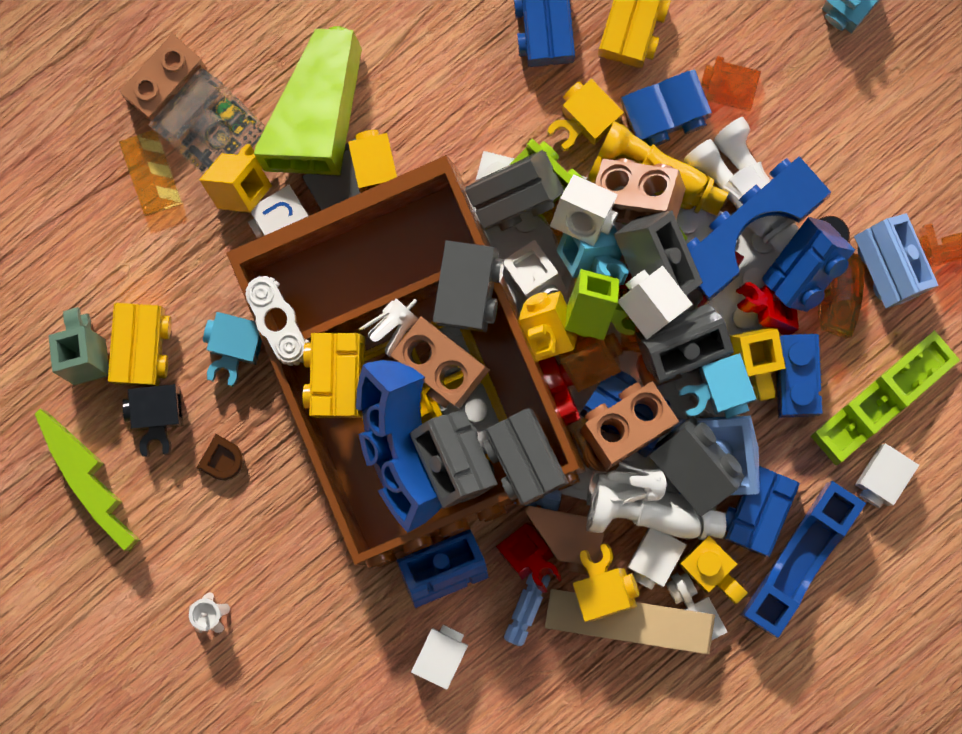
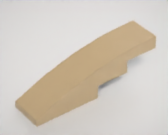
M551 589L545 628L710 654L715 614L636 602L637 607L592 622H585L575 592Z

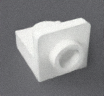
M533 240L504 259L506 270L526 299L543 292L549 295L561 291L563 294L567 291L558 271L536 240Z

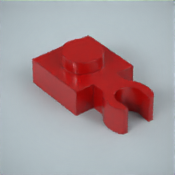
M746 282L736 289V293L745 296V299L739 302L737 307L746 313H757L760 325L778 329L779 333L783 335H792L799 330L797 309L786 306L767 285L759 289L755 284Z
M555 356L540 360L539 363L548 387L566 426L581 420L569 386L575 384V381L567 363L559 365Z
M528 522L496 546L499 553L522 580L532 573V578L541 592H548L542 583L544 576L552 574L559 582L562 581L556 566L546 562L553 557L550 548Z

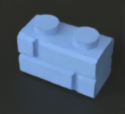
M907 213L887 218L854 236L858 244V256L867 265L874 281V293L883 302L885 308L908 302L939 286Z

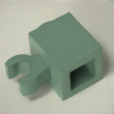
M78 307L64 311L63 320L66 330L49 335L52 372L73 385L107 377L109 364L106 339L91 330L89 314L81 315L80 308Z

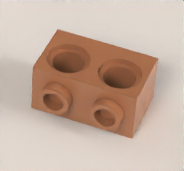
M172 33L119 92L127 102L155 126L207 68L202 59Z
M619 158L617 160L602 159L595 182L596 185L618 194L612 208L613 211L618 212L615 222L626 224L639 216L671 210L677 220L686 190L679 169L662 163L655 164L654 166L638 164L626 158ZM620 186H626L622 190L614 191L616 188ZM664 191L659 196H652L656 192Z
M421 316L390 355L398 362L414 368L425 376L424 382L431 387L426 394L445 409L450 403L461 408L490 371L480 361ZM420 343H429L432 349L430 359L424 364H416L412 357L413 349ZM458 367L464 374L463 383L460 387L450 390L445 386L444 376L449 369Z
M653 381L644 387H641L639 382L618 395L621 399L620 402L610 408L603 403L585 415L588 422L583 425L580 432L590 444L606 471L673 430L679 423V420ZM637 404L649 406L653 412V420H640L634 412V406ZM612 425L616 427L620 433V440L617 442L606 441L601 435V426Z

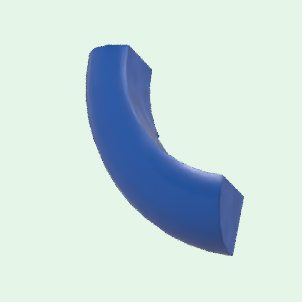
M387 360L369 362L362 366L357 387L356 409L362 410L365 431L359 434V439L367 466L374 465L384 487L378 490L380 496L395 519L408 533L426 523L442 508L410 436V432L422 425L420 403L425 376L414 368L400 362Z

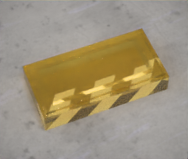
M156 129L119 141L145 216L183 204Z

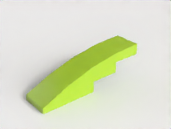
M934 330L810 437L834 465L837 466L866 440L875 435L898 413L908 407L958 363L960 359Z
M40 408L35 413L36 419L50 453L70 488L107 534L124 551H131L140 539L112 514L122 501L94 476L104 463L48 411Z

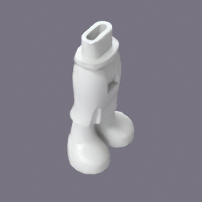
M744 117L734 120L723 128L715 137L714 142L711 139L706 140L684 158L686 164L705 173L715 180L714 182L720 189L728 192L727 198L737 210L742 206L739 199L756 184L762 189L771 181L764 172L762 163L756 162L746 145L750 127ZM718 148L739 170L736 174L733 175L725 165ZM782 216L763 217L748 225L755 234L763 238L764 244L770 242L779 254L799 230L795 224L796 221Z
M593 473L587 493V505L590 506L586 529L589 532L602 533L612 519L623 518L632 520L636 526L648 527L679 538H698L704 541L706 536L723 539L725 535L726 514L723 512L709 510L700 517L682 494L665 491L663 498L658 501L638 500L624 505V501L611 502L610 497H614L612 494L632 490L636 486L609 480L607 474Z

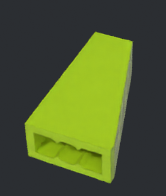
M340 26L314 30L255 147L254 155L264 172L340 175L362 52L360 43L353 30Z

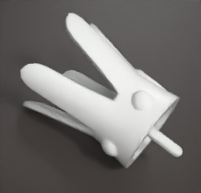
M395 298L394 301H391L383 309L381 315L359 329L363 330L383 318L368 333V337L376 342L398 325L385 348V353L391 357V353L398 346L406 331L412 328L418 320L410 311L417 303V300L414 299L405 307Z
M619 462L620 466L639 473L612 471L607 474L609 480L636 486L635 489L612 494L614 497H610V501H624L623 505L638 500H661L668 486L665 475L660 469L642 470Z
M213 593L205 594L202 599L197 600L189 607V620L198 633L208 630L220 633L224 630V626L219 619L230 612V606L213 602Z

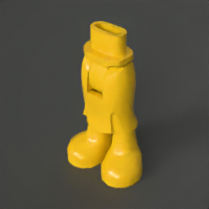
M615 121L586 179L595 184L602 159L617 160L619 158H626L638 164L654 166L655 164L662 163L679 169L686 188L680 207L682 209L690 210L696 206L694 212L697 214L702 209L717 216L728 195V192L713 186L715 180L703 174L691 165L664 154L654 144L649 146L632 134L626 126ZM659 191L654 194L656 196H659L662 193H664V191Z

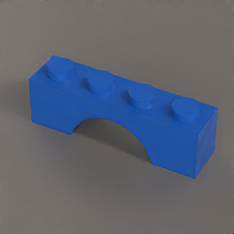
M800 156L792 163L788 158L779 163L769 173L773 179L762 189L756 184L739 199L742 206L732 215L725 211L708 226L712 232L701 242L695 237L687 243L703 282L697 288L708 301L712 300L739 276L740 271L736 261L735 247L739 236L748 225L767 216H782L800 223L830 197L831 191Z
M834 481L827 482L740 615L771 636L779 638L800 606L803 596L815 575L833 549L845 537L866 503Z

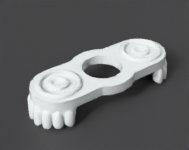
M268 276L254 278L246 288V300L256 316L257 329L267 338L276 358L283 364L293 366V364L299 365L300 362L303 363L304 345L310 342L303 337L296 323L294 309L282 297L278 289L279 282ZM274 308L282 309L287 316L285 327L277 332L269 330L265 324L267 312Z

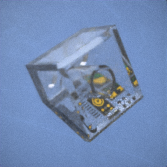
M202 67L148 124L202 175L205 174L221 153L238 155L245 145L251 144L253 147L260 139L266 127L221 81Z

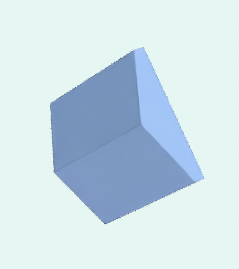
M751 415L734 416L728 419L726 417L696 418L699 423L703 422L710 427L715 434L716 443L725 454L733 455L741 465L742 474L745 477L739 488L731 495L759 494V446ZM678 419L679 423L674 427V429H676L678 426L684 423L687 419Z

